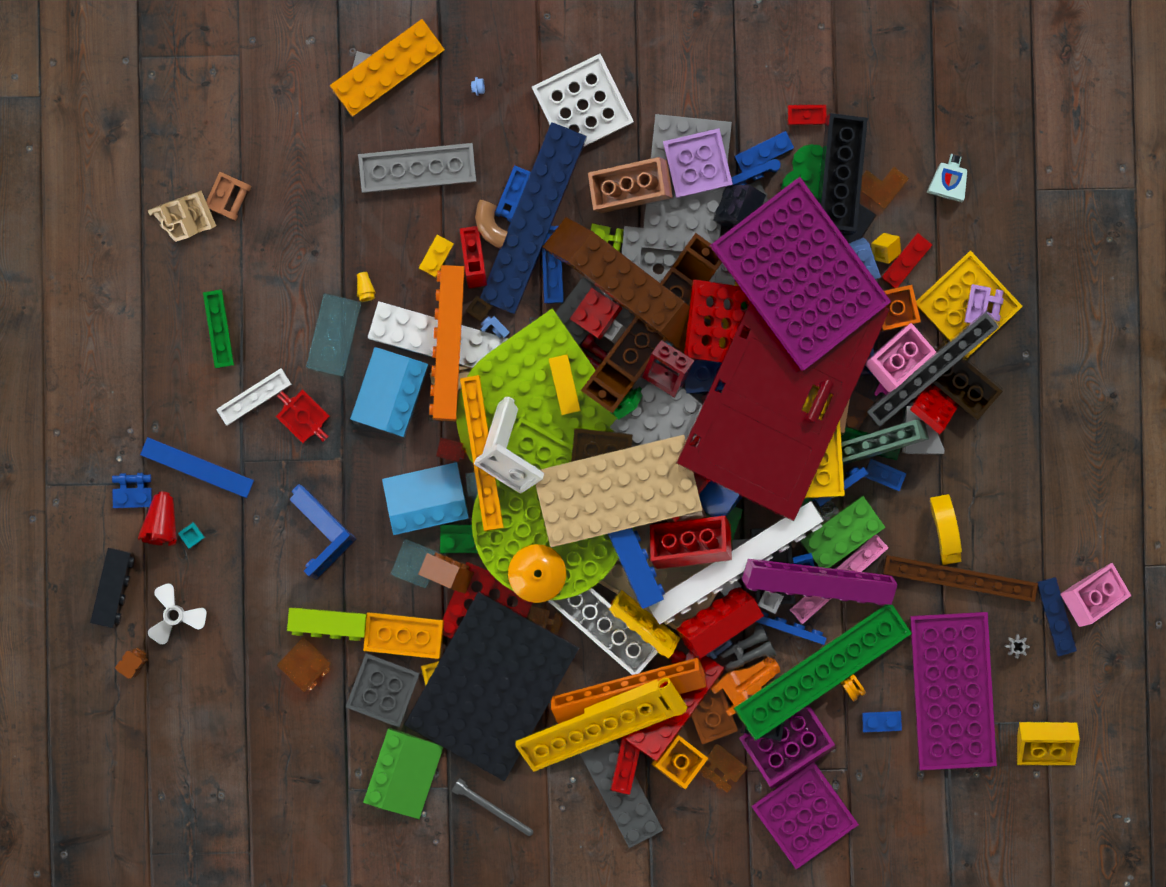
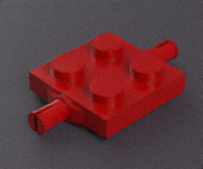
M303 389L291 399L283 391L277 395L285 405L276 418L303 444L315 434L323 442L329 437L321 428L330 415Z

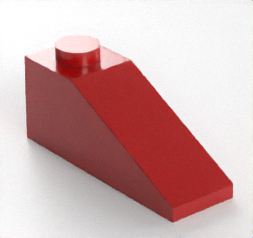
M477 226L460 228L468 288L487 286L480 232Z

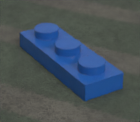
M785 131L735 155L734 158L743 173L793 150L794 146Z

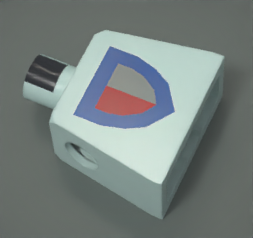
M951 154L948 164H939L927 193L958 202L964 201L967 169L959 167L962 157Z

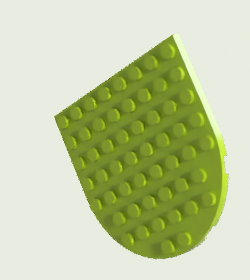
M553 308L490 351L472 368L467 376H480L488 431H490L498 403L504 397H511L518 408L512 431L519 418L522 417L573 446L575 428L614 432L610 429V426L617 417L581 391L596 370ZM568 354L581 411L562 415L549 358ZM461 388L456 412L457 429L462 446L473 463Z
M520 417L510 435L506 449L541 470L571 462L573 446ZM496 479L504 528L484 531L479 496L477 494L472 513V532L477 552L488 571L501 584L513 591L508 579V568L513 556L526 546L539 544L550 547L536 485L531 486L520 494ZM608 534L550 547L561 556L566 567L565 584L562 590L550 600H561L579 595L595 586L611 571L618 560V556ZM540 570L534 572L535 577L541 576Z

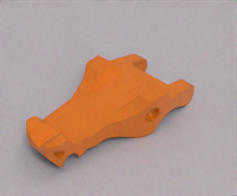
M765 657L762 661L749 668L727 672L711 687V690L714 694L721 689L724 690L733 704L726 710L728 716L736 713L733 708L746 700L748 695H753L761 690L764 684L780 673V667L774 658Z

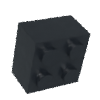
M751 185L727 186L722 193V199L716 209L713 221L729 230L763 205L766 194Z

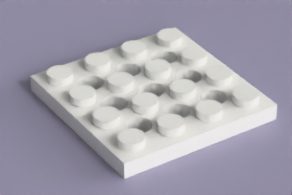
M601 54L532 86V90L549 124L553 122L568 129L572 125L578 126L580 129L579 133L587 136L584 147L634 123ZM593 74L597 77V82L592 85L588 84L586 77ZM577 83L580 86V90L572 93L569 90V85ZM560 91L563 98L560 101H554L552 99L553 92ZM596 92H603L606 96L605 99L601 102L596 101L594 98ZM580 100H586L588 108L580 110L577 107V103ZM563 108H568L571 111L569 118L561 117L560 111ZM605 109H612L614 116L610 119L603 116ZM588 117L596 119L597 124L594 127L586 125Z

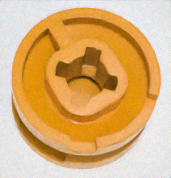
M854 674L841 682L842 687L853 702L858 699V696L866 694V691Z

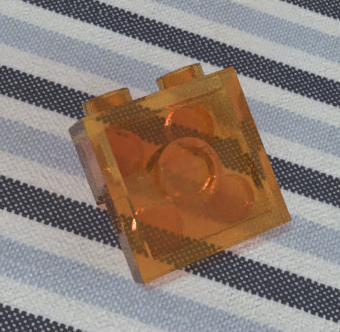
M304 637L277 664L303 692L307 689L311 691L318 684L315 680L320 675L324 677L331 670L329 668L331 662Z

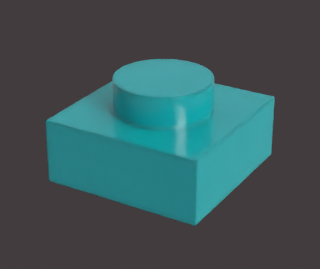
M192 522L178 533L189 549L205 538L195 522Z

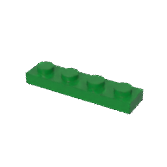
M223 290L203 292L215 368L234 366Z

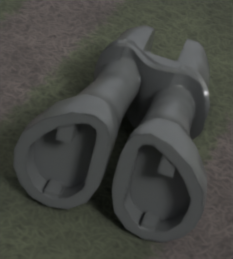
M762 624L755 627L753 635L741 642L739 639L718 655L719 660L731 654L736 659L723 666L725 671L729 672L739 669L744 664L762 656L769 658L777 656L770 641L743 654L745 649L769 639Z

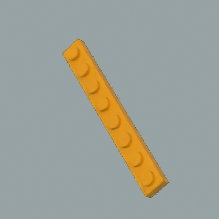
M479 375L460 378L473 465L476 458L482 455L489 434ZM474 465L484 531L502 529L504 526L496 478Z

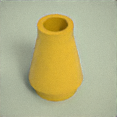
M368 272L358 273L357 297L361 302L375 299L374 295L376 292Z

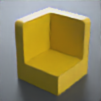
M883 233L871 243L874 259L889 264L900 255V236Z

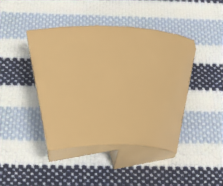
M202 191L186 195L148 210L150 215H154L161 222L160 226L169 233V236L175 242L216 226Z

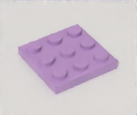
M719 128L663 141L676 198L733 185Z

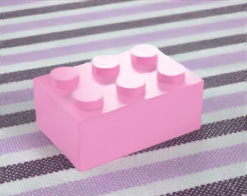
M910 323L866 361L865 366L884 388L891 392L933 356L936 351L916 327Z

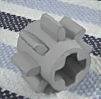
M1016 634L1015 639L1008 637L1009 645H1005L1010 650L1008 655L1015 653V658L1017 659L1021 653L1026 656L1027 654L1024 651L1026 648H1030V646L1024 643L1027 638L1019 640L1018 634ZM1015 642H1016V643H1021V644L1019 645V647L1021 648L1020 650H1016V649L1014 650V648H1015L1014 643H1015Z

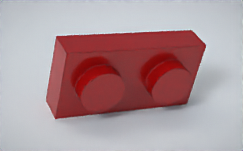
M788 105V125H825L826 105Z

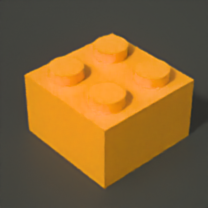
M677 735L659 761H653L651 765L679 787L686 789L708 760V757Z

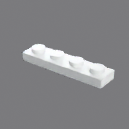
M280 368L216 410L226 426H228L292 384L282 368Z

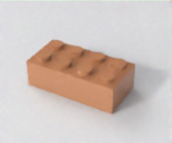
M661 157L588 173L593 210L599 213L673 198L668 162Z

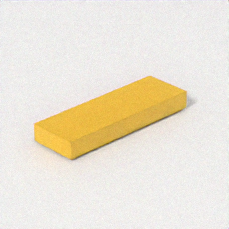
M568 354L549 358L561 414L565 415L581 411Z

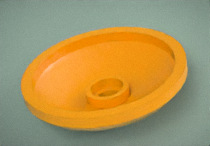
M539 544L529 545L519 550L513 556L508 568V579L513 591L519 597L529 602L541 603L554 598L562 590L566 580V567L563 559L554 549ZM536 570L541 571L540 577H535L534 572Z

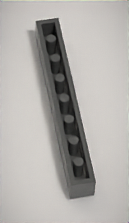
M986 310L940 348L901 385L888 392L872 405L867 411L868 414L881 426L999 328V323Z

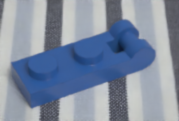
M773 159L731 177L732 184L746 185V181L752 178L754 181L759 180L768 171L775 173L781 166L780 161Z
M514 165L495 211V216L499 218L500 216L505 217L507 221L511 222L531 174L530 171ZM505 204L512 206L510 211L503 209Z

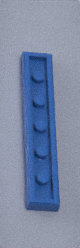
M147 437L140 454L245 498H248L255 481Z

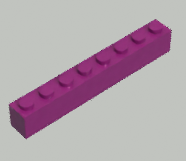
M747 559L742 577L746 588L752 591L759 589L770 593L784 592L788 595L802 594L806 597L819 596L824 599L836 598L841 601L854 600L859 603L871 602L881 606L884 604L892 605L898 585L891 575Z

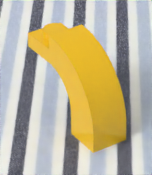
M946 494L931 497V513L938 533L942 565L962 562L960 535L950 496Z

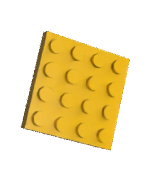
M971 250L916 300L917 307L949 341L969 325V323H964L972 284L991 288L990 296H995L996 289L1003 290L1002 298H1004L999 312V315H1001L1000 321H998L999 328L1023 307ZM988 302L987 311L992 313L993 303ZM997 328L993 333H991L987 338H985L981 343H979L975 348H973L969 353H967L965 357L968 358L972 353H974L999 328Z

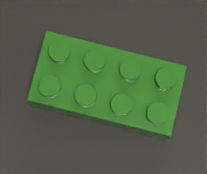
M861 496L821 524V528L815 532H810L799 542L808 554H812L813 561L817 567L830 568L886 527L864 496Z

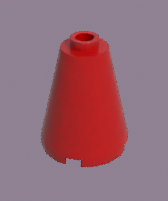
M158 492V494L154 495L139 532L138 540L142 539L144 543L162 546L165 542H168V546L176 545L174 500L170 493Z

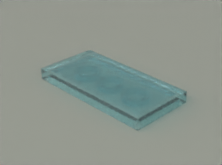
M324 293L306 368L344 377L361 302Z

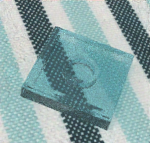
M404 539L391 575L427 588L430 579L418 575L427 553L434 555L437 551Z

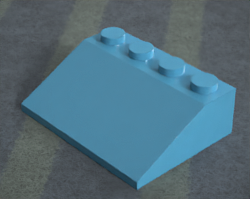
M374 347L350 419L405 438L429 364Z
M457 462L382 479L393 535L469 518Z

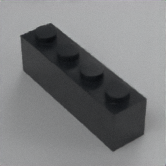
M115 548L107 549L90 623L110 628H116V624H120L122 614L119 611L120 607L124 606L126 600L124 590L130 583L128 573L129 569L133 568L135 557H132V552Z

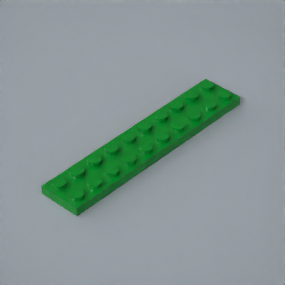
M885 604L733 709L756 741L912 633L894 606Z

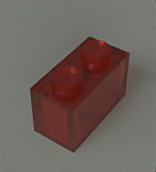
M440 438L436 457L460 463L461 459H465L466 448H463V443Z

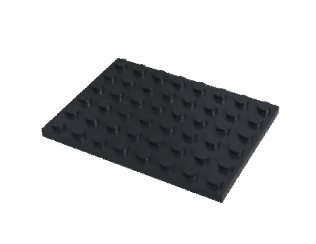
M478 591L404 725L505 781L520 755L519 750L516 748V741L532 734L580 647Z

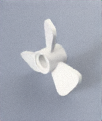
M168 583L155 589V596L166 609L163 613L164 620L148 630L150 638L159 644L167 643L172 626L182 621L195 629L204 627L207 611L204 608L184 611L182 607L175 605L174 587L172 584ZM171 610H176L179 613L176 621L172 620L169 616Z

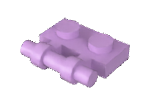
M972 284L964 323L970 324L987 310L988 302L993 303L992 313L990 314L997 322L1000 321L1001 315H999L1004 301V298H1002L1003 290L996 289L995 296H990L991 288Z

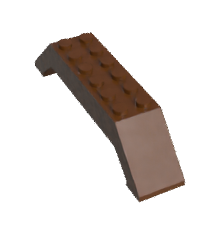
M565 217L542 248L556 259L571 266L657 332L675 349L684 354L690 306L593 231ZM704 335L702 337V344L706 346L709 339Z
M697 233L694 234L660 282L688 306H690L693 280L709 282L722 264L719 257L710 247L711 243ZM635 316L581 391L613 413L645 371L654 349L661 340L664 342L666 340Z

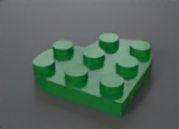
M804 145L797 150L792 161L793 171L788 173L783 179L781 190L798 177H801L818 201L823 151L820 145Z

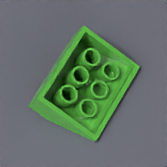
M389 728L363 803L420 819L443 747L437 743Z

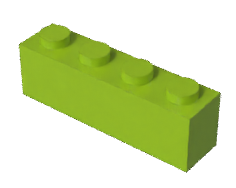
M291 607L289 608L287 631H292L291 635L303 636L304 632L311 633V637L322 638V634H328L332 639H341V636H349V640L360 641L361 637H365L367 614Z

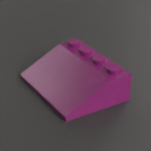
M807 705L785 720L781 741L761 737L755 741L748 734H744L739 738L771 789L836 749L834 742L810 705Z

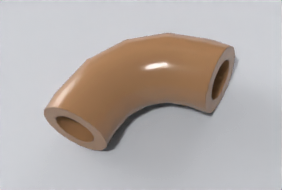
M479 200L475 215L478 231L485 241L501 249L508 231L501 229L495 223L494 216L497 206L490 202Z

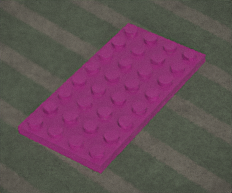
M988 612L910 616L919 770L997 766Z

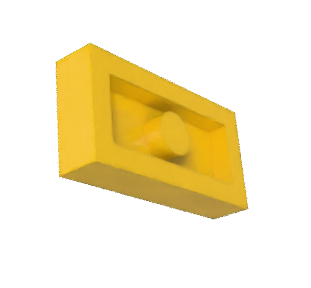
M436 235L419 269L436 278L437 270L441 269V265L444 264L454 243Z

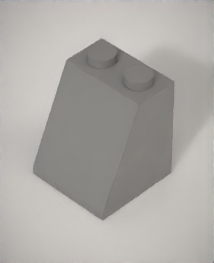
M913 403L903 407L902 424L913 420H921L910 410ZM925 423L929 440L902 447L901 454L941 455L944 454L945 450L938 433Z

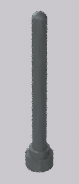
M459 778L451 790L457 795L464 794L527 836L533 835L531 828L467 788L468 785Z

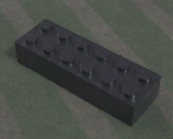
M830 113L825 121L818 202L841 234L853 235L857 232L868 118Z

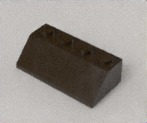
M944 339L935 351L937 352L948 342ZM965 356L933 382L976 420L985 413L1003 392V388Z

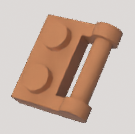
M219 172L207 198V205L210 210L236 221L238 218L237 213L245 195L252 186ZM235 186H238L240 190L229 212L225 208Z

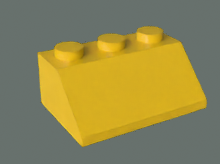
M1019 722L1017 764L1075 765L1080 742L1077 723Z

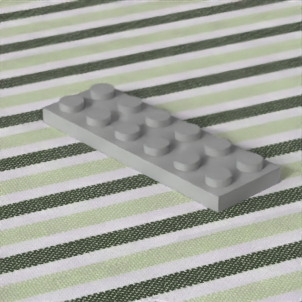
M473 143L358 154L362 193L476 182Z

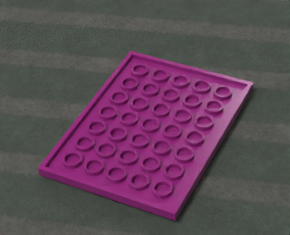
M798 177L710 245L802 371L891 302L801 177Z

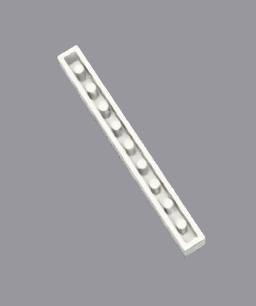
M810 501L799 509L794 521L787 518L780 520L733 550L732 560L712 563L665 593V595H662L664 600L649 606V609L659 625L663 622L665 625L675 620L674 616L679 612L683 615L692 609L690 605L695 602L698 605L708 599L706 595L713 592L716 594L724 589L723 585L728 581L732 584L739 580V574L744 572L747 559L769 561L773 558L772 554L777 550L781 553L789 548L788 544L793 540L797 543L806 537L804 533L809 530L815 532L821 528V523L824 521L813 502Z

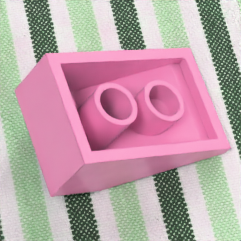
M1113 563L1082 579L1060 594L1079 627L1093 624L1131 596Z

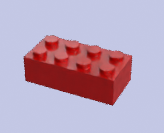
M726 516L650 525L651 562L656 569L732 560L731 524Z
M738 587L730 590L723 598L715 600L708 608L700 610L690 620L682 622L676 630L685 646L701 659L764 615L755 599Z

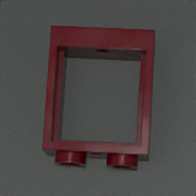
M661 340L652 352L642 378L675 398L684 386L694 360ZM658 360L661 363L668 366L669 368L673 369L674 371L679 373V376L669 371L665 367L661 366L656 361Z

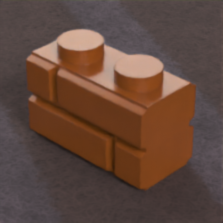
M138 647L126 651L122 660L116 665V671L128 679L137 677L142 670L141 668L148 661L147 653Z

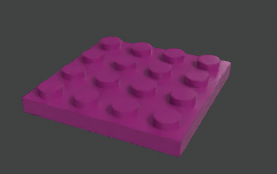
M815 762L751 805L795 869L801 867L859 825Z

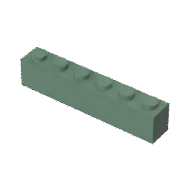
M913 420L841 442L843 465L929 440L925 422L923 420Z

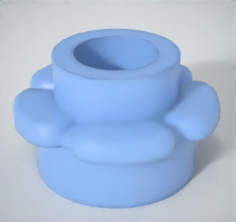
M476 77L475 81L471 82L472 93L475 92L477 96L485 93L484 79Z

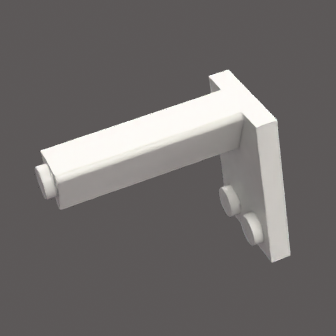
M504 397L497 405L483 453L476 458L474 465L521 494L541 481L544 473L506 449L518 408L513 398Z

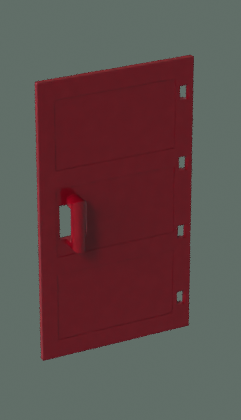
M750 301L676 464L794 521L890 309L887 307L881 309L802 371ZM744 326L749 329L746 339L740 337ZM719 380L725 383L721 393L715 391ZM814 385L819 390L809 412L806 413L802 411V408ZM832 394V397L825 410V413L822 419L820 420L819 417L825 406V403L829 395ZM694 435L700 437L696 447L690 446Z

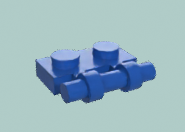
M120 473V475H113L112 483H120V489H113V508L150 507L152 488H144V482H151V474L137 473V475H126V473ZM127 483H137V488H127Z

